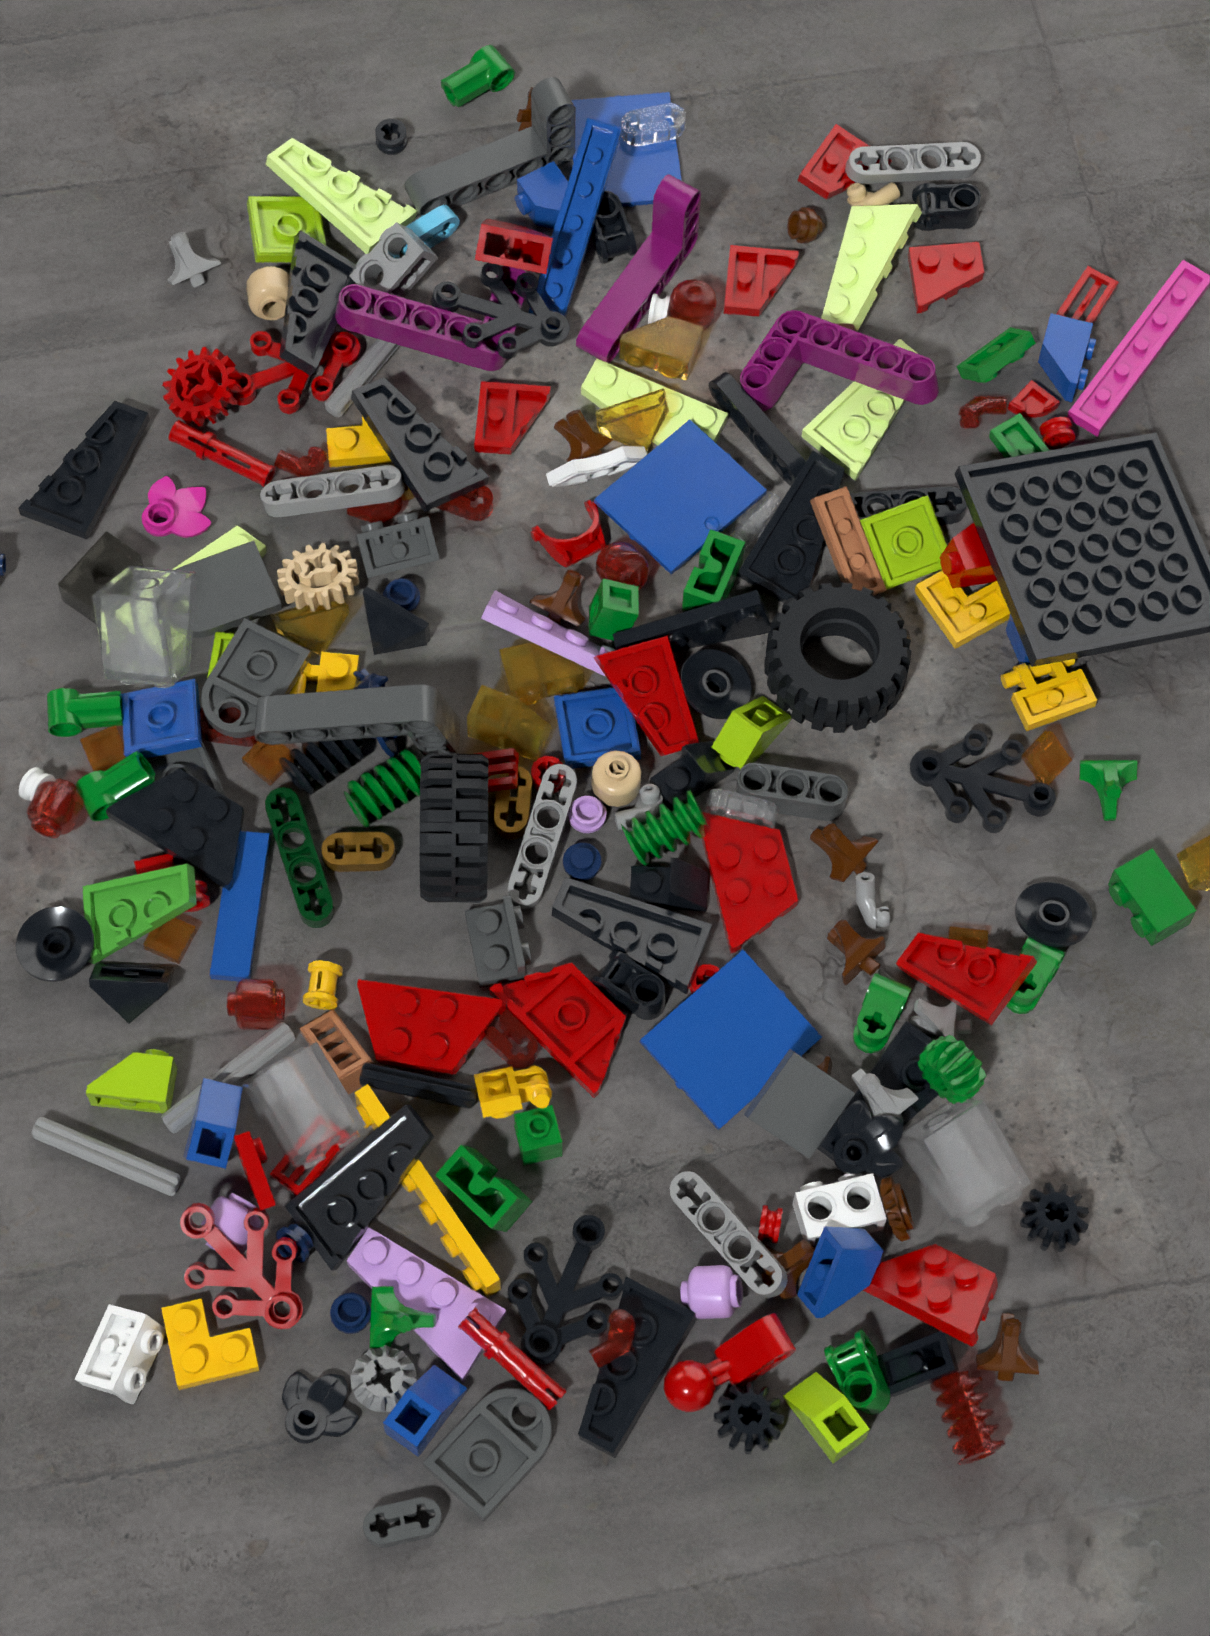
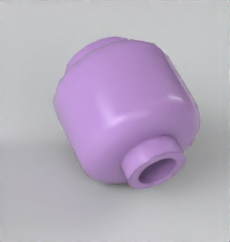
M231 1193L228 1198L220 1196L211 1206L215 1215L214 1224L243 1253L247 1250V1230L244 1227V1218L249 1210L257 1207L234 1193ZM252 1215L249 1218L250 1224L253 1227L259 1228L261 1226V1220L258 1215ZM206 1217L202 1221L201 1225L206 1223ZM206 1242L205 1245L213 1249L212 1246L208 1242Z
M696 1266L691 1270L688 1281H682L681 1283L683 1306H689L690 1310L696 1313V1318L698 1319L729 1318L733 1315L735 1309L742 1305L743 1290L741 1278L739 1275H734L729 1266Z

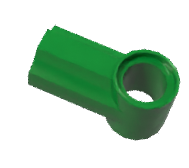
M486 45L473 55L468 65L442 79L441 88L452 106L459 108L489 89L492 92L503 90L512 82L515 71L493 45Z
M70 688L50 691L47 694L48 732L58 737H70L80 734L82 729L123 726L121 691L81 694L79 691Z
M135 751L106 771L99 770L88 773L77 781L75 787L90 819L97 822L109 819L106 810L110 805L154 782L156 774L143 754Z

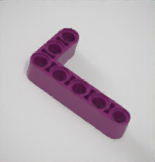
M667 174L662 179L653 199L652 232L582 327L576 340L577 348L607 363L612 362L649 311L653 293L658 294V297L692 251L699 231L700 190L670 174Z
M503 266L502 280L506 286L515 288L518 276L526 272L522 269ZM521 283V286L527 289L528 283ZM357 284L347 285L341 290L335 313L337 323L346 330L486 371L501 369L507 360L501 357L497 351H492L487 346L497 348L499 338L506 333L514 334L516 327H513L484 340L482 345L477 348H470L463 341L456 340L452 336L462 337L464 327L469 323L482 325L494 318L485 316L484 321ZM509 290L521 309L524 298L517 295L515 290ZM491 292L489 301L498 303L495 296ZM348 305H354V306L358 307L359 309H358V310H352V309L348 308L347 306H348ZM388 315L393 317L395 320H387L382 316ZM417 326H425L430 330H421ZM475 332L468 333V336L473 339L479 338V335ZM504 343L503 346L506 349H510L511 344Z
M797 310L787 311L778 317L740 375L741 387L762 411H766L776 404L802 363L914 404H928L934 401L939 394L935 364L928 357Z

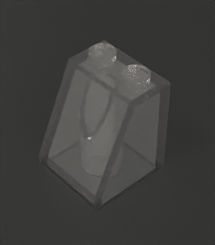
M128 566L92 596L105 679L119 680L127 685L147 683L154 684L157 688H169L174 686L190 671L197 584L196 572Z
M317 1042L305 1043L238 1084L240 1087H243L242 1092L283 1154L288 1158L292 1167H299L302 1164L306 1170L326 1158L323 1151L336 1143L339 1148L352 1143L360 1137L357 1130L366 1125Z
M967 1099L963 1103L958 1102L956 1104L948 1101L905 1129L896 1145L897 1149L953 1224L971 1228L983 1223L990 1217L988 1213L999 1204L1005 1206L1016 1201L1022 1196L1020 1190L1031 1184L983 1100Z

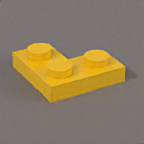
M363 416V425L326 428L329 467L391 463L392 461Z
M943 571L915 586L914 592L954 649L1009 620L1010 611L997 581L968 597L961 587L952 589L949 579Z
M202 1298L161 1308L179 1390L260 1371L250 1328L210 1337Z

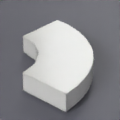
M621 446L598 456L571 460L546 473L549 486L552 487L585 483L588 479H596L607 474L610 476L632 468L647 453L643 446Z

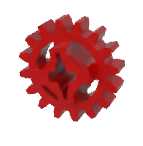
M202 347L200 355H196L191 349L188 351L189 359L184 361L178 357L176 362L179 367L176 370H167L172 379L171 381L163 382L162 386L168 391L163 398L170 405V411L177 418L180 417L185 424L189 425L193 420L199 427H202L205 418H208L212 424H215L218 413L224 416L229 415L226 409L228 404L237 405L238 401L233 397V393L242 391V387L237 382L241 378V374L235 368V363L228 356H224L220 350L215 349L211 353L206 347Z

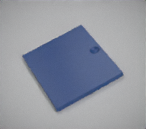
M669 92L571 100L576 109L573 164L587 118L622 127L623 131L605 187V191L613 192L619 197L622 207L653 204L655 192L667 174L682 181Z
M689 419L594 499V503L629 535L631 540H635L672 575L702 549L710 529L721 533L767 494V489Z
M742 950L641 1038L639 1042L676 1082V1087L682 1089L719 1130L758 1095L789 1049L802 1056L822 1036L788 1000L785 992L779 990L751 957Z

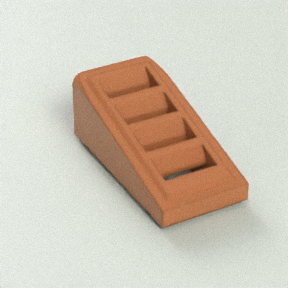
M334 1009L299 1028L310 1048L343 1096H347L362 1087L359 1084L361 1068L364 1063L373 1064V1061ZM335 1027L337 1031L318 1041L317 1037ZM342 1040L344 1041L342 1044H340V1045H338L337 1047L331 1049L330 1051H328V1052L326 1051L327 1049H329L330 1047L334 1046V1045L337 1044L338 1042H340V1041H342ZM352 1053V1056L348 1057L347 1059L343 1060L342 1062L336 1065L335 1062Z

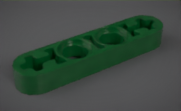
M276 788L267 795L265 809L290 888L303 923L312 928H322L333 919V900L297 794L289 788ZM280 800H284L286 805H288L291 821L286 823L283 821L281 811L276 809L278 808L277 802ZM291 832H298L304 836L305 840L300 847L291 849L283 844L284 837ZM302 866H310L316 871V875L312 881L302 883L295 879V871ZM314 891L318 904L324 906L322 907V914L315 916L313 911H309L311 904L308 893Z

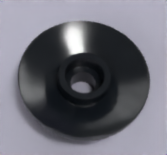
M714 649L698 651L692 654L681 668L680 680L686 700L695 710L707 717L728 719L733 710L750 701L752 686L747 671L738 660L723 651ZM707 686L711 687L715 691V693L712 692Z
M1040 882L1033 884L1022 891L1015 905V917L1023 932L1035 941L1047 946L1067 947L1074 945L1086 937L1092 925V911L1086 899L1073 888L1061 883Z
M48 907L34 913L21 926L16 938V954L22 967L31 976L47 982L63 981L78 974L88 964L94 950V934L90 924L80 913L67 907ZM56 944L64 945L62 952L58 954L51 952Z

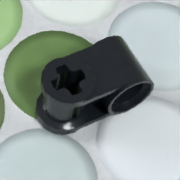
M926 183L916 186L912 191V199L918 204L922 212L917 223L913 222L914 226L919 230H964L973 227L978 221L981 194L979 189L970 183Z
M604 191L592 230L596 252L602 264L607 263L608 258L627 253L630 256H634L637 253L634 233L627 222L621 201L616 194L610 191ZM600 212H608V213H610V215L603 216V215H600L599 213H600Z
M612 950L608 956L610 960L599 976H593L590 981L610 1001L619 1004L638 1018L652 1020L659 1017L665 1008V986L663 981L657 975L638 965L626 954ZM643 992H653L657 995V998L650 1002H644L638 996Z

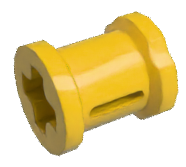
M322 960L309 963L310 982L308 993L303 995V1003L316 1009H335L338 1006V999L335 997L337 981L343 974V967L339 964Z

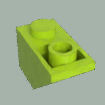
M817 1372L783 1395L784 1400L833 1464L866 1440L870 1428L848 1399Z

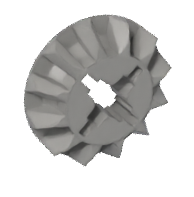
M387 1345L381 1348H369L365 1354L356 1359L350 1375L351 1387L356 1399L364 1407L376 1412L392 1411L407 1389L417 1381L413 1362L402 1350L390 1348ZM377 1364L386 1373L396 1372L390 1378V1388L392 1391L390 1394L381 1383L371 1384L377 1378Z

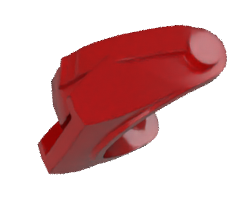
M587 500L584 502L585 508L592 519V525L586 532L577 537L569 539L552 538L547 536L538 525L534 526L530 532L535 542L539 541L549 555L565 568L606 548L599 509L594 501Z

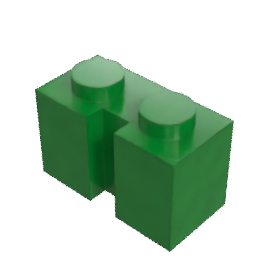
M710 529L699 554L698 568H693L683 591L682 612L728 599L738 571L743 563L745 541Z
M1153 848L1116 868L1109 880V893L1118 906L1130 909L1134 915L1130 919L1133 929L1141 938L1145 937L1151 946L1190 925L1197 911Z
M460 1145L435 1175L481 1220L494 1230L507 1232L533 1202L510 1180L499 1177L492 1178L498 1172V1169L477 1149L465 1145Z

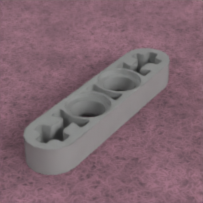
M968 142L859 147L850 154L845 165V171L852 181L860 184L965 179L972 176L981 161V154L973 144ZM926 155L934 157L938 161L939 167L934 169L926 167L922 163L921 157ZM959 155L963 156L964 161H970L969 164L964 165L963 160H957ZM891 157L901 159L905 164V169L895 170L891 168L888 164V159ZM858 160L862 161L864 166H869L868 169L863 170L861 165H856Z
M391 465L273 481L264 486L260 497L265 512L269 516L286 517L395 501L404 493L405 486L400 470ZM348 485H359V488L352 493L342 492ZM313 490H323V493L316 498L306 497Z
M553 765L544 773L508 883V895H511L512 904L520 906L521 909L535 907L542 898L576 793L577 777L572 768L567 765ZM559 774L566 776V783L570 785L569 787L563 786L559 794L558 802H566L564 806L554 800H542L543 796L549 799L552 798L554 783L550 782V779L557 780ZM552 809L557 812L560 819L555 827L544 828L538 823L537 816L542 810ZM541 845L545 847L548 852L547 859L541 864L529 862L525 854L530 846ZM521 867L531 873H543L541 878L535 874L533 875L531 890L536 893L535 895L528 894L526 900L520 899L519 891L515 889L516 886L522 887L527 876L525 871L519 872Z
M690 1171L681 1172L676 1175L670 1185V1196L675 1204L753 1291L768 1298L781 1294L787 1285L788 1279L787 1272L778 1260L705 1179ZM687 1182L691 1185L697 1184L694 1187V1191L705 1201L700 1206L691 1198L683 1197L686 1193L683 1186ZM713 1209H722L725 1214V1222L718 1230H709L706 1226V1216ZM744 1237L750 1241L751 1251L747 1257L738 1260L732 1255V1244L735 1240ZM758 1262L762 1268L769 1272L775 1270L772 1275V1279L775 1281L774 1284L770 1287L766 1284L760 1286L759 1284L763 1278L751 1266Z

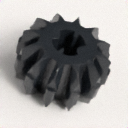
M1050 1182L1045 1183L1043 1193L1037 1189H1032L1029 1193L1030 1201H1024L1021 1205L1020 1210L1026 1216L1021 1219L1020 1226L1023 1228H1033L1029 1232L1027 1239L1032 1242L1038 1237L1043 1240L1041 1243L1042 1251H1046L1051 1242L1054 1243L1058 1252L1064 1251L1066 1242L1076 1246L1080 1241L1078 1233H1085L1089 1225L1083 1218L1087 1217L1089 1209L1085 1206H1076L1082 1198L1081 1193H1075L1071 1197L1066 1195L1068 1191L1067 1184H1062L1059 1191L1055 1192ZM1056 1213L1061 1215V1220L1055 1219L1052 1222L1047 1218L1048 1214L1051 1216Z
M747 1382L745 1394H742L740 1389L733 1385L729 1390L732 1399L720 1396L718 1399V1405L724 1411L715 1412L714 1421L724 1425L718 1429L717 1435L719 1438L732 1435L728 1446L731 1450H735L741 1441L745 1443V1454L752 1453L753 1442H756L762 1451H766L769 1447L766 1437L774 1440L779 1439L781 1432L774 1425L783 1424L785 1416L774 1412L781 1405L779 1398L766 1401L770 1390L767 1386L761 1388L759 1394L753 1393V1382ZM750 1411L757 1414L755 1421H751L748 1425L742 1423L743 1415H747Z

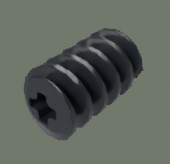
M360 738L315 742V744L313 742L302 743L301 746L303 753L294 748L289 752L290 761L281 757L279 762L291 781L299 789H304L312 795L315 793L312 786L313 780L325 786L327 784L324 776L326 771L335 778L339 776L336 764L340 763L347 769H350L352 767L349 759L351 754L360 761L364 759L361 749L363 741Z

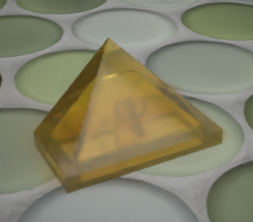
M663 388L596 410L595 415L599 434L627 446H643L647 452L669 412L667 395Z
M344 599L345 603L343 604L336 601L331 602V609L329 610L324 605H318L316 611L311 612L310 605H306L301 610L292 608L270 615L277 633L321 656V652H326L350 611Z

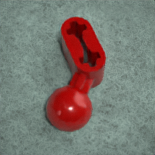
M773 1313L762 1317L723 1343L714 1351L717 1359L706 1365L694 1360H687L672 1366L664 1377L663 1388L666 1399L675 1409L687 1413L700 1411L710 1404L715 1395V1387L730 1381L732 1386L736 1385L738 1388H741L747 1382H753L794 1354L796 1348L777 1314Z

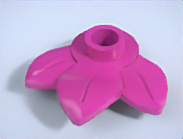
M168 476L159 479L151 486L148 492L149 505L142 514L144 529L149 534L157 537L173 533L183 538H189L202 534L211 526V521L201 514L206 503V488L188 487L176 490L175 484ZM160 517L167 519L163 523H155V520Z

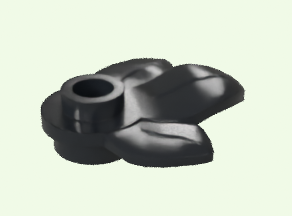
M858 1100L847 1107L838 1121L840 1139L837 1140L832 1150V1157L836 1167L846 1174H859L865 1171L868 1174L873 1173L877 1178L894 1174L903 1166L901 1158L892 1150L902 1137L903 1120L891 1115L872 1118L864 1100ZM853 1146L859 1150L860 1158L857 1161H852L847 1157L846 1151L848 1147Z
M296 1371L288 1378L283 1388L282 1402L288 1411L285 1418V1429L293 1440L298 1443L308 1444L318 1440L322 1435L340 1437L348 1433L355 1426L359 1416L351 1409L343 1406L348 1391L347 1382L343 1375L327 1374L317 1378L312 1383L303 1373ZM304 1417L313 1420V1423L304 1425L300 1423L299 1419Z

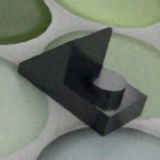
M712 741L684 745L679 760L650 778V784L658 786L664 803L671 811L674 810L673 798L677 797L682 803L686 804L688 803L687 791L691 790L694 797H697L734 772V768L721 759L720 753L711 748L713 745Z
M671 858L670 868L631 866L630 898L663 909L707 910L708 872L677 858Z
M942 1331L877 1356L878 1364L890 1390V1397H896L927 1384L944 1385L959 1371L950 1337Z

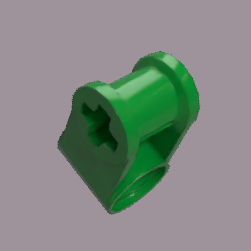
M1028 937L1018 956L1020 954L1034 956L1037 964L1006 1007L1017 1014L1031 1012L1037 1006L1048 983H1051L1066 952L1057 947L1041 944ZM1021 988L1027 989L1025 993L1019 992Z
M878 973L874 974L853 1032V1041L858 1049L871 1054L881 1051L886 1046L894 1025L900 1019L912 990L911 987ZM871 1026L877 1028L875 1033L868 1032Z
M863 1330L855 1332V1338L836 1347L829 1345L824 1348V1353L842 1394L854 1408L866 1414L874 1415L886 1409L891 1395L878 1364V1357L873 1344ZM871 1383L872 1394L870 1398L861 1402V1390L864 1386Z

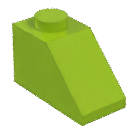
M761 696L732 711L711 748L720 753V757L725 763L741 769L744 765L758 760L789 724L792 716L764 696Z
M156 1049L146 1050L145 1053L133 1052L87 1085L86 1095L92 1106L163 1114L171 1108L178 1070L174 1057Z

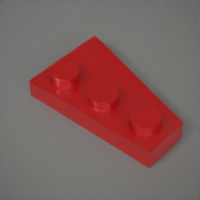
M668 636L593 657L661 757L682 751V747L686 744L699 743Z
M918 932L895 964L901 971L992 1026L1037 964L1034 956L1025 954L1017 956L1002 953L1000 949L964 945L962 941Z

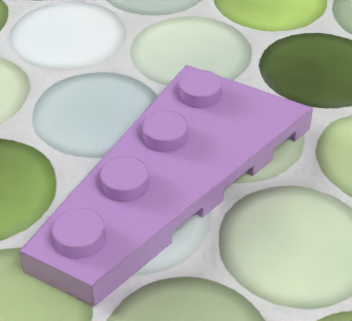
M496 590L481 617L485 621L603 676L605 674L593 657L616 650L605 645L600 647L589 641L585 635L553 622L551 619Z
M368 1227L347 1259L348 1266L371 1289L372 1286H393L397 1300L403 1305L422 1312L436 1314L435 1327L413 1330L453 1370V1373L464 1382L484 1349L465 1332L460 1330L458 1325L466 1318L478 1329L479 1327L467 1317L472 1309L476 1307L478 1312L498 1328L507 1314L506 1309Z

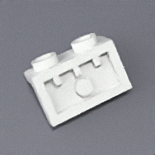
M109 1304L75 1380L83 1386L114 1394L124 1402L134 1404L145 1385L146 1377L153 1361L162 1347L166 1329L147 1314Z

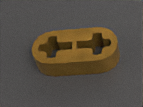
M519 766L518 779H520L521 786L518 788L517 798L511 797L510 789L496 792L494 809L495 830L498 835L508 840L518 839L525 834L530 816L532 777L526 769ZM509 773L500 774L499 778L509 777ZM509 808H516V820L518 821H515L514 827H507L506 824Z
M383 832L334 833L326 837L321 848L325 865L337 872L385 870L393 864L396 856L394 841ZM377 844L382 845L384 851L381 854V858H374L373 852H371L374 851ZM342 845L344 847L343 859H335V855L332 852H335L336 846Z

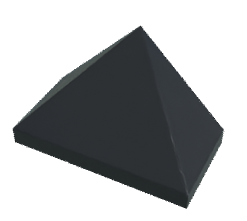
M366 587L364 589V608L374 655L426 646L429 643L430 628L428 622L371 588Z
M95 963L89 978V987L130 1024L168 991L174 974V966Z

